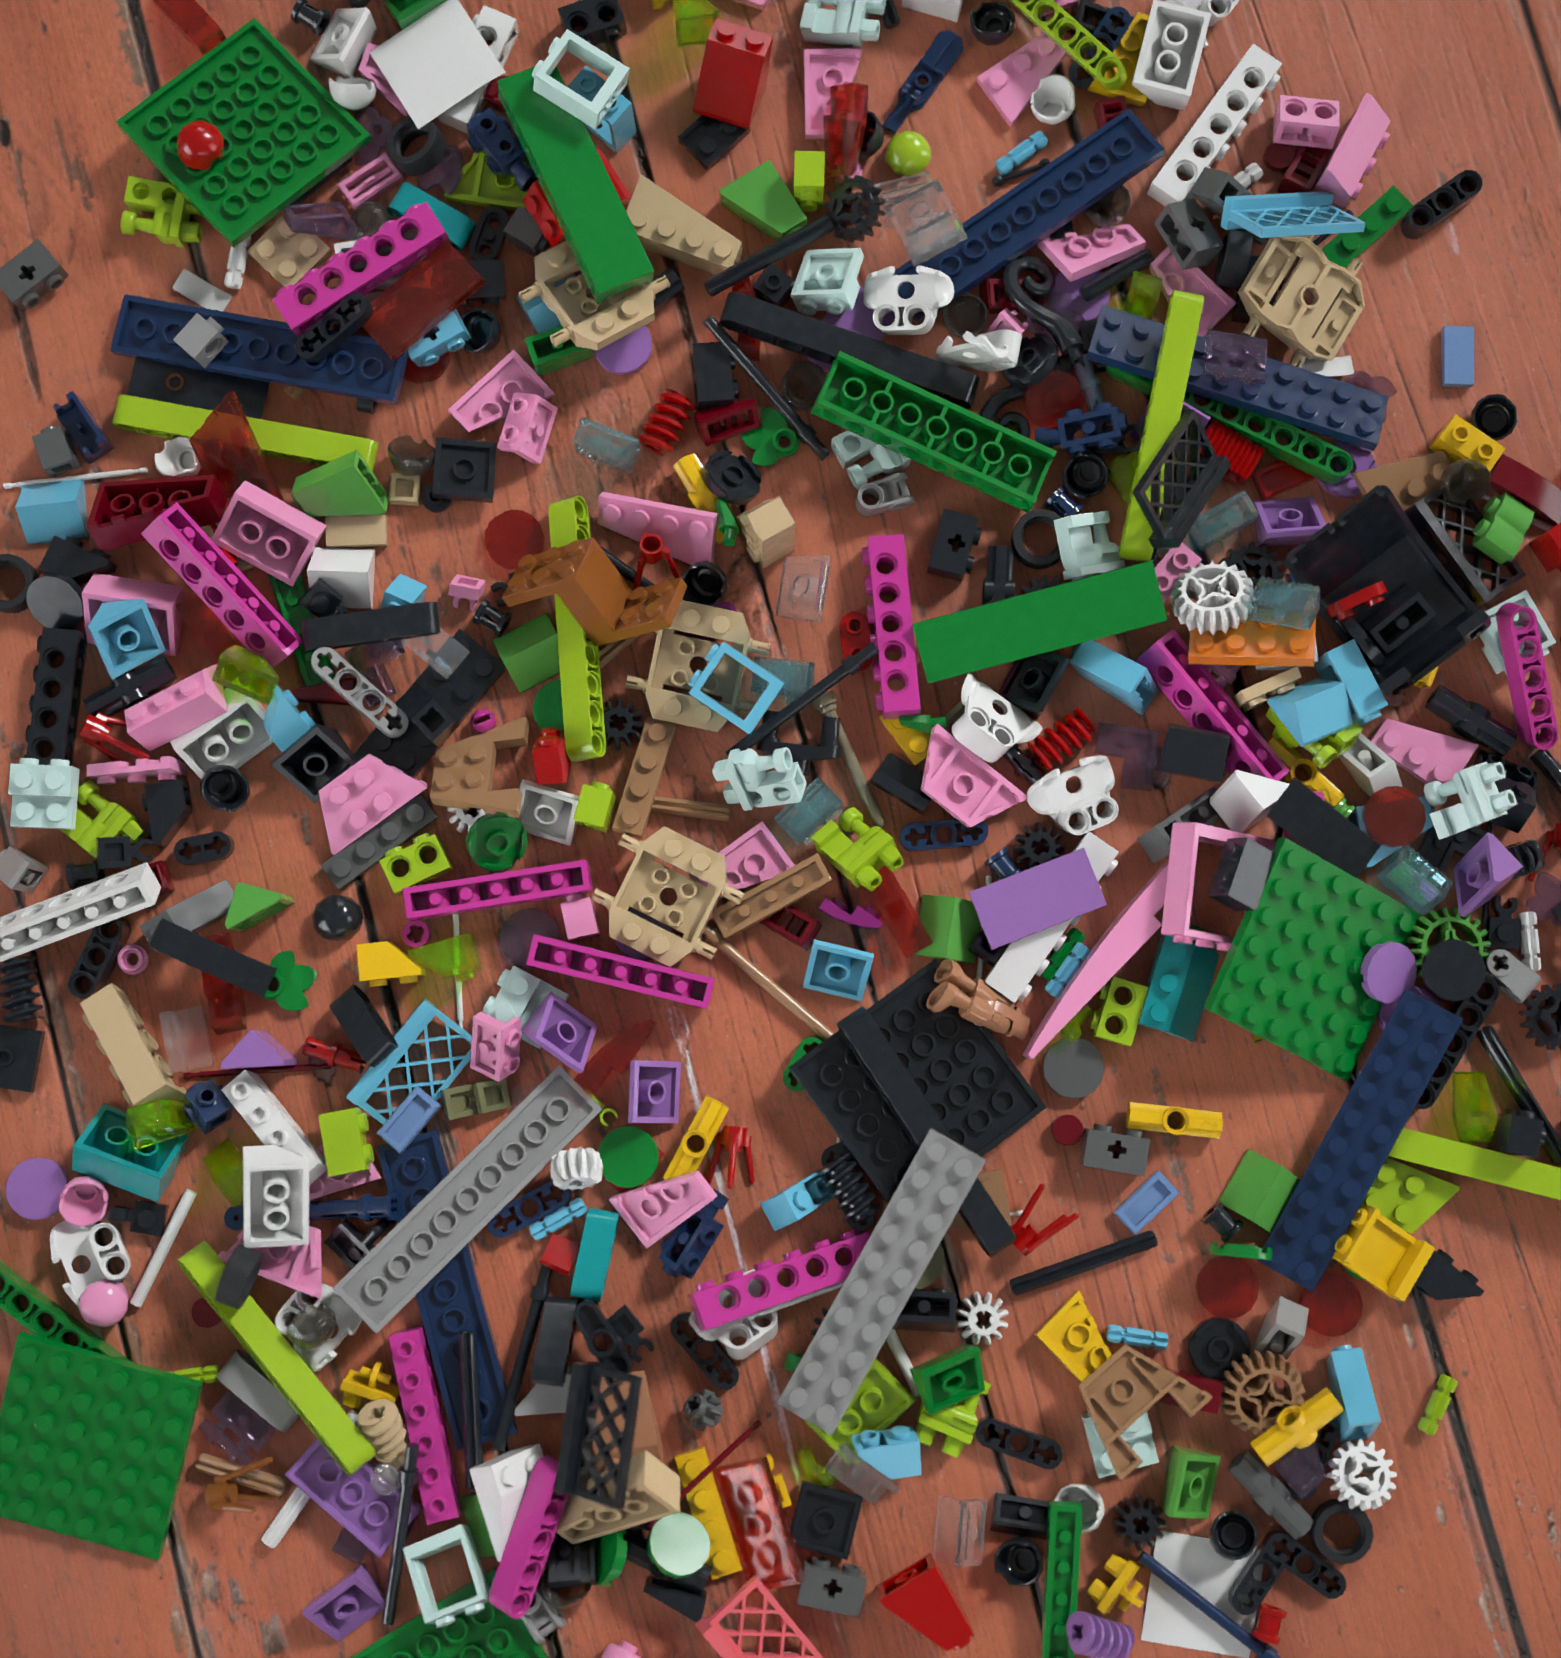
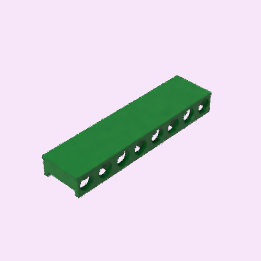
M535 66L497 80L498 97L596 303H602L604 298L642 283H652L655 271L583 121L533 91L534 77L532 72ZM556 66L550 77L565 85Z
M839 351L836 360L833 361L810 412L1026 513L1030 512L1036 503L1038 493L1057 452L842 351Z
M1146 561L920 621L912 625L927 683H932L1167 621L1153 561Z

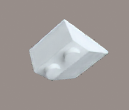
M540 1444L517 1447L469 1469L498 1562L501 1561L532 1470L536 1462L543 1457Z

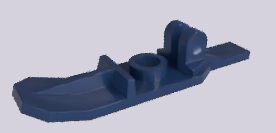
M950 30L938 33L929 49L899 89L898 104L883 124V127L896 134L910 113L920 110L925 106L963 51L961 37ZM923 78L926 79L928 83L926 85H920L917 81Z

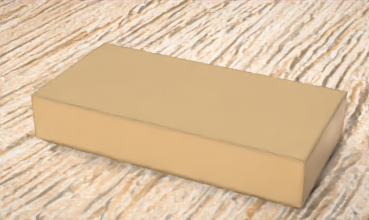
M386 515L325 517L327 548L388 546Z

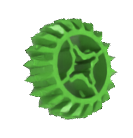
M1447 907L1439 908L1438 913L1435 910L1428 911V919L1424 916L1417 919L1421 927L1414 926L1411 930L1416 937L1407 938V943L1414 945V949L1409 950L1415 956V964L1420 966L1416 973L1417 977H1422L1423 975L1422 960L1431 947L1442 941L1460 940L1451 925L1456 926L1465 934L1468 939L1466 942L1475 947L1483 959L1489 956V953L1483 952V948L1491 946L1490 941L1483 942L1481 938L1488 931L1486 929L1479 931L1476 929L1481 921L1475 919L1469 922L1471 913L1465 917L1460 916L1459 910L1456 907L1452 908L1450 912ZM1439 925L1440 931L1437 932L1436 942L1433 945L1427 946L1430 933Z

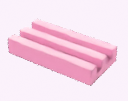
M385 152L338 183L337 186L356 212L404 180V178ZM385 164L388 165L387 168L377 173L376 175L371 176L370 178L365 180L364 183H362L352 191H348L349 188H351L352 186H354L355 184H357L358 182H360L361 180H363L364 178H366L367 176H369Z

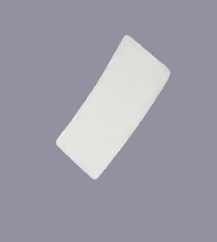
M183 269L173 285L174 290L206 309L224 311L232 298L230 294L218 289L186 269Z
M1351 356L1334 357L1332 361L1327 362L1305 360L1301 367L1323 376L1354 374Z

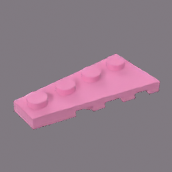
M602 492L599 495L597 524L640 542L645 532L657 534L663 539L664 547L670 548V555L690 565L703 561L714 563L718 513Z

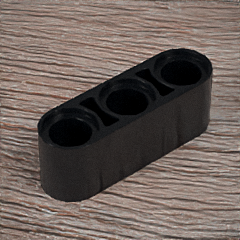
M1473 170L1462 171L1416 203L1401 222L1403 235L1409 239H1419L1467 206L1482 188L1483 181L1480 174ZM1460 184L1466 185L1470 192L1462 190ZM1436 201L1443 202L1447 209L1440 208ZM1412 217L1419 218L1423 225L1420 226L1414 223Z
M120 917L93 928L68 981V990L71 995L76 998L87 999L106 987L117 964L118 954L125 947L131 934V925L126 919ZM115 921L118 924L119 930L116 936L111 938L108 934V926ZM102 949L105 953V960L98 966L94 956L98 950ZM88 977L91 980L92 986L89 992L85 994L81 989V983L83 979Z
M351 985L330 1004L333 1014L355 1049L371 1067L375 1068L398 1047L397 1041L372 1002L358 986Z
M547 1296L532 1365V1383L564 1387L577 1324L574 1311L579 1304V1299Z

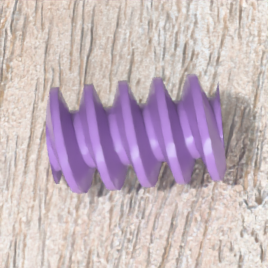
M1083 1611L1074 1612L1068 1617L1066 1633L1069 1638L1070 1648L1074 1653L1092 1658H1128L1135 1641L1134 1630L1130 1626Z

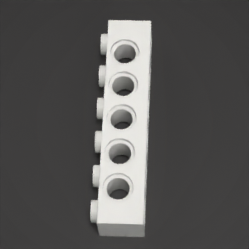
M1252 44L1153 180L1147 195L1165 207L1170 203L1193 199L1194 197L1189 192L1204 167L1211 168L1210 166L1216 159L1221 161L1231 147L1227 144L1231 137L1238 138L1247 125V122L1244 121L1249 113L1255 115L1264 102V99L1261 98L1266 90L1271 92L1281 78L1277 73L1282 63ZM1250 81L1255 84L1256 88H1249L1244 82ZM1228 104L1236 105L1240 111H1232L1229 109ZM1217 127L1222 130L1223 134H1215L1211 128ZM1201 150L1206 154V157L1200 158L1195 155L1194 151ZM1184 173L1190 180L1182 181L1177 177V174Z
M147 862L1 916L0 962L155 905L161 886Z

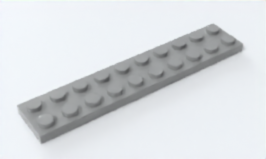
M559 1065L332 1289L377 1334L552 1160V1156L558 1154L602 1108Z
M932 1128L930 1129L777 1402L778 1404L832 1436L980 1173L986 1159Z

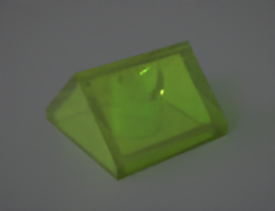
M672 0L677 46L706 44L716 18L721 19V11L706 0Z

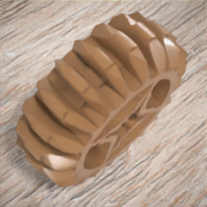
M1254 1350L1253 1358L1250 1359L1246 1354L1242 1353L1243 1362L1238 1364V1362L1232 1361L1234 1370H1224V1376L1227 1380L1221 1381L1223 1382V1392L1221 1393L1220 1400L1224 1403L1222 1405L1223 1411L1229 1415L1232 1424H1238L1239 1428L1244 1432L1250 1428L1252 1434L1256 1436L1261 1429L1263 1432H1266L1277 1424V1416L1283 1409L1292 1405L1304 1404V1398L1301 1395L1305 1392V1387L1301 1383L1302 1376L1295 1370V1366L1291 1361H1286L1284 1356L1280 1354L1274 1357L1273 1353L1268 1350L1263 1357L1259 1351ZM1273 1374L1283 1378L1284 1389L1274 1385L1272 1380ZM1240 1397H1245L1247 1401H1250L1251 1411L1240 1406Z

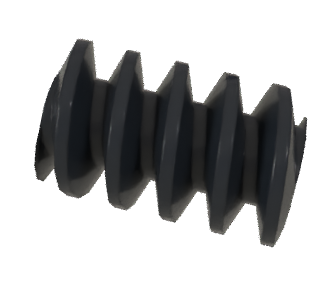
M36 957L6 960L4 964L0 965V973L6 974V976L0 978V985L8 986V988L0 991V997L10 999L1 1004V1007L5 1010H11L10 1013L3 1016V1021L17 1023L44 1018L34 1013L43 1008V1005L33 1003V1000L40 997L41 993L31 991V988L38 985L39 981L29 979L30 975L38 971L37 968L27 966L28 963L36 960Z
M848 1152L825 1165L819 1172V1176L829 1175L830 1179L826 1182L825 1187L835 1186L837 1188L831 1197L832 1199L842 1197L843 1200L837 1206L838 1210L848 1208L849 1211L843 1217L844 1221L854 1219L857 1222L878 1210L881 1205L880 1203L870 1205L876 1196L874 1193L864 1194L869 1184L868 1182L858 1183L863 1173L862 1171H851L857 1162L855 1160L845 1161L851 1153Z

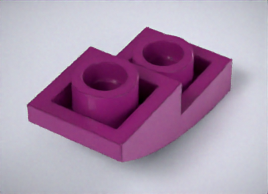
M835 897L832 901L825 898L818 909L840 922L859 928L879 930L883 922L878 920L881 914L870 906L866 905L864 909L857 906L852 915L846 912L849 907Z

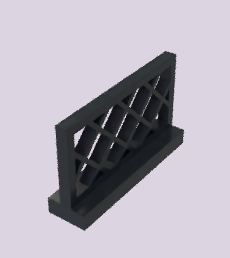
M1186 410L1132 491L1153 530L1148 539L1153 548H1179L1231 466L1227 456L1216 455L1194 410ZM1188 426L1191 428V440H1188ZM1176 444H1178L1177 461L1174 460V449ZM1187 445H1190V462H1187ZM1200 448L1205 457L1200 458ZM1164 464V481H1161V467ZM1174 465H1177V483H1174ZM1187 467H1190V475L1186 480ZM1150 485H1151V502L1149 501V499H1148V497H1147V495H1146V493H1145L1146 490L1148 489V487H1149ZM1161 486H1164L1163 504L1160 503ZM1173 487H1177V494L1173 500ZM1160 508H1163V517L1160 520Z
M1456 478L1404 511L1433 554L1477 608L1526 575L1514 558L1502 564L1509 569L1513 577L1508 578L1499 575V563L1475 546L1473 548L1463 545L1464 534L1472 537L1475 536L1473 528L1464 526V515L1471 517L1475 526L1484 516ZM1451 489L1456 496L1457 505L1446 501L1447 490ZM1427 504L1438 507V518L1435 517ZM1446 510L1457 513L1456 523L1445 520ZM1445 528L1456 531L1455 542L1450 538ZM1463 553L1473 556V567L1463 556ZM1481 558L1492 561V572L1481 569ZM1480 577L1491 580V592H1489Z
M595 1361L572 1363L555 1492L563 1495L574 1494L615 1509L625 1508L642 1377L604 1367L603 1363ZM603 1375L608 1388L601 1393L600 1387ZM624 1382L630 1383L629 1394L624 1400L619 1386ZM611 1394L618 1406L612 1412H610L605 1402ZM599 1408L604 1420L597 1425L596 1417L597 1409ZM620 1414H622L625 1421L624 1430L621 1433L614 1421ZM606 1427H608L613 1438L608 1445L605 1444L600 1433ZM594 1439L599 1453L592 1458L591 1453ZM616 1446L620 1453V1460L617 1465H615L610 1454ZM602 1459L609 1471L603 1478L596 1466ZM589 1473L595 1484L590 1490L587 1489ZM611 1479L616 1486L614 1498L610 1497L605 1486Z

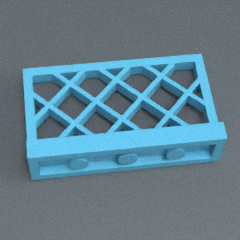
M1328 191L1225 196L1220 226L1226 230L1246 229L1259 238L1364 232L1365 222L1333 206L1334 194Z
M426 998L422 1000L393 1036L398 1043V1047L375 1068L369 1066L346 1096L354 1105L357 1104L383 1125L388 1119L381 1113L389 1112L390 1118L398 1108L392 1107L390 1090L408 1088L410 1094L413 1087L430 1085L431 1097L438 1101L441 1097L440 1090L447 1089L471 1059V1049L466 1055L452 1056L451 1039L465 1038L472 1044V1035L437 1009ZM434 1016L445 1023L446 1036L428 1038L427 1025ZM449 1027H451L458 1034L450 1035ZM424 1030L425 1038L416 1039ZM447 1040L449 1057L431 1059L429 1042ZM425 1042L427 1060L409 1062L408 1048L412 1044ZM405 1055V1062L397 1063ZM461 1060L454 1069L453 1061ZM450 1061L451 1074L447 1079L433 1081L431 1063ZM428 1064L430 1081L411 1083L410 1066ZM406 1067L408 1084L390 1086L388 1073L392 1068ZM385 1078V1084H386V1086H385V1087H378L379 1084H380V1083L383 1081V1079ZM442 1084L439 1087V1089L436 1092H434V1085ZM386 1091L388 1108L375 1110L366 1103L373 1092Z

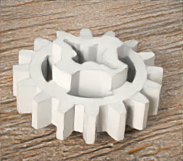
M1358 1439L1353 1444L1348 1441L1341 1445L1342 1448L1339 1447L1332 1452L1335 1458L1329 1460L1327 1464L1334 1469L1326 1475L1335 1481V1484L1330 1489H1338L1341 1492L1338 1497L1339 1501L1347 1498L1349 1500V1508L1353 1509L1359 1505L1361 1511H1366L1370 1507L1376 1509L1382 1506V1502L1384 1503L1391 1499L1388 1492L1395 1490L1396 1485L1390 1482V1479L1396 1477L1397 1473L1389 1471L1388 1467L1393 1464V1461H1385L1383 1459L1384 1449L1376 1452L1374 1450V1442L1371 1441L1364 1446L1362 1439ZM1361 1472H1362V1473H1365V1472H1368V1473H1369L1368 1475L1364 1476L1363 1478H1362V1477H1359V1478H1355V1477H1354V1476L1358 1475V1474L1361 1473Z

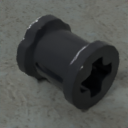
M297 0L291 12V20L296 24H304L311 28L314 34L320 36L328 26L330 12L326 9L320 10L312 6L307 0Z
M485 599L476 610L472 622L476 625L482 624L495 631L497 637H501L511 621L512 613H504L490 605V601Z
M97 859L93 860L92 863L82 865L68 863L66 866L67 883L69 888L74 890L79 888V886L105 878L104 869H97Z
M1218 1201L1205 1213L1201 1222L1212 1226L1221 1235V1240L1226 1243L1237 1234L1243 1226V1222L1240 1219L1235 1220L1224 1210V1204Z

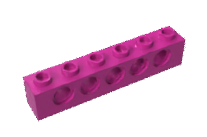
M427 202L421 205H412L405 211L404 216L396 221L389 220L385 222L377 233L371 237L364 236L354 243V247L347 252H339L333 255L328 260V264L320 269L314 268L303 275L302 280L292 286L290 284L282 287L277 292V296L272 298L291 330L299 337L349 294L359 293L362 296L450 240ZM417 230L418 235L413 240H405L404 235L407 231ZM383 246L393 247L389 255H378L379 250ZM366 262L367 266L364 271L360 273L353 272L355 264ZM331 279H341V283L337 288H328V283ZM315 294V300L312 304H302V300L306 295Z
M177 502L160 514L141 533L268 672L303 643V639Z
M904 534L868 537L867 547H862L863 566H869V576H864L865 593L871 594L872 605H867L868 623H874L875 634H870V643L873 642L879 650V653H877L878 663L872 664L874 682L879 681L880 692L875 693L876 710L882 711L883 720L899 719V716L920 715L921 706ZM886 564L893 571L889 574H882L877 570V567ZM884 593H890L896 599L891 603H885L880 599V596ZM886 622H894L898 626V630L887 632L883 629L882 625ZM889 651H896L901 655V659L892 662L885 657V654ZM892 680H899L903 683L904 688L900 691H893L888 687V683Z
M1174 629L1137 658V661L1148 669L1152 679L1192 728L1230 735L1225 768L1231 775L1236 770L1279 781L1290 771L1204 665L1188 664L1189 647Z
M586 859L403 888L407 919L412 921L568 897L581 893H593L590 866Z
M537 934L533 935L526 965L708 1009L715 978Z
M854 1229L840 1234L841 1241L830 1244L829 1239H825L811 1244L813 1251L801 1254L800 1249L783 1254L784 1261L772 1264L771 1259L757 1263L753 1265L755 1271L744 1275L741 1269L724 1275L726 1281L714 1285L713 1280H709L695 1285L696 1292L688 1296L700 1331L717 1327L845 1281L869 1240V1233L859 1234L858 1230ZM838 1249L843 1250L847 1255V1262L844 1266H840L835 1260V1253ZM810 1259L815 1260L819 1266V1271L814 1277L809 1275L806 1270V1264ZM781 1269L786 1270L790 1275V1282L786 1287L781 1286L777 1281V1274ZM752 1279L758 1281L761 1285V1293L758 1297H753L748 1292V1284ZM722 1290H727L732 1296V1303L728 1308H724L719 1303L718 1296Z
M424 1325L395 1331L388 1338L410 1443H417L419 1445L416 1467L419 1468L418 1484L426 1523L432 1524L458 1518L463 1508L459 1498L458 1482Z

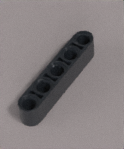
M421 602L301 621L304 652H314L321 647L340 649L441 633L437 602Z
M1484 978L1483 985L1487 989L1484 999H1480L1477 993H1475L1468 999L1454 1001L1449 1009V1012L1459 1017L1463 1009H1467L1471 1015L1470 1023L1468 1025L1460 1024L1453 1037L1455 1040L1454 1049L1452 1051L1446 1050L1438 1064L1439 1074L1436 1077H1431L1423 1092V1100L1417 1103L1414 1109H1427L1431 1107L1440 1095L1499 997L1500 988L1494 979Z

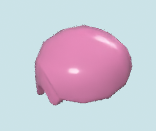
M90 1176L75 1177L64 1186L61 1192L59 1212L67 1223L77 1227L92 1226L105 1215L109 1198L108 1189H106L102 1181Z
M104 1278L90 1284L80 1295L79 1311L81 1317L89 1324L97 1327L113 1326L126 1313L129 1294L121 1282L116 1283Z

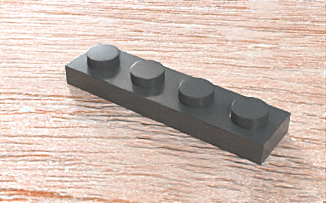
M419 793L321 866L336 887L342 890L379 863V860L385 858V852L397 846H402L439 817L422 794Z

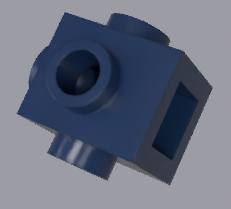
M212 1078L204 1083L197 1082L186 1091L184 1107L182 1108L188 1121L192 1124L195 1122L204 1135L230 1120L233 1109L229 1099L222 1092L224 1087L222 1085L217 1086Z

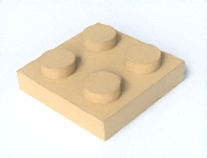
M289 210L247 250L248 254L283 287L290 284L293 286L301 281L306 272L318 268L333 253L331 248Z
M1296 666L1241 690L1231 699L1239 709L1243 707L1244 712H1247L1262 705L1261 703L1268 700L1267 696L1273 697L1295 689L1294 683L1302 678Z

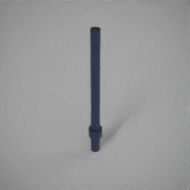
M1142 1551L1137 1561L1253 1651L1256 1654V1658H1281L1277 1655L1278 1651L1267 1642L1264 1644L1147 1552Z

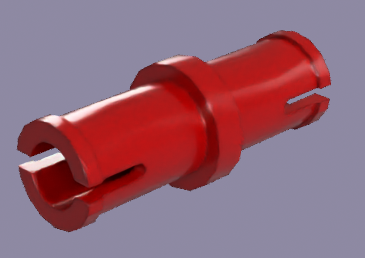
M308 1036L305 1040L308 1046L303 1045L302 1055L326 1061L328 1066L335 1067L339 1065L358 1073L363 1072L365 1067L362 1066V1063L366 1064V1062L358 1052L343 1048V1045L340 1043L330 1044L314 1039L311 1036Z

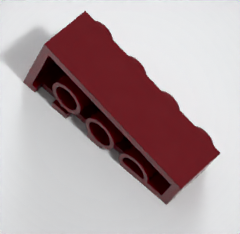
M215 474L100 482L86 528L101 552L146 541L141 533L160 514L176 502L199 527L219 523L224 514L227 498Z

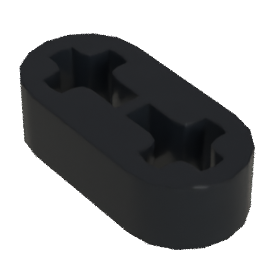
M222 832L183 838L176 843L174 856L179 863L187 866L220 861L232 855L234 841L229 835ZM217 838L220 841L226 842V846L222 847V853L220 854L217 850L207 849V846L217 844ZM188 844L193 848H201V852L193 853L190 860L187 856L182 855V851L187 850Z

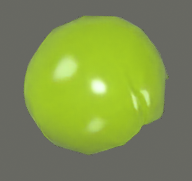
M903 131L892 137L885 147L884 160L896 175L911 178L921 174L930 163V146L925 138L917 132Z

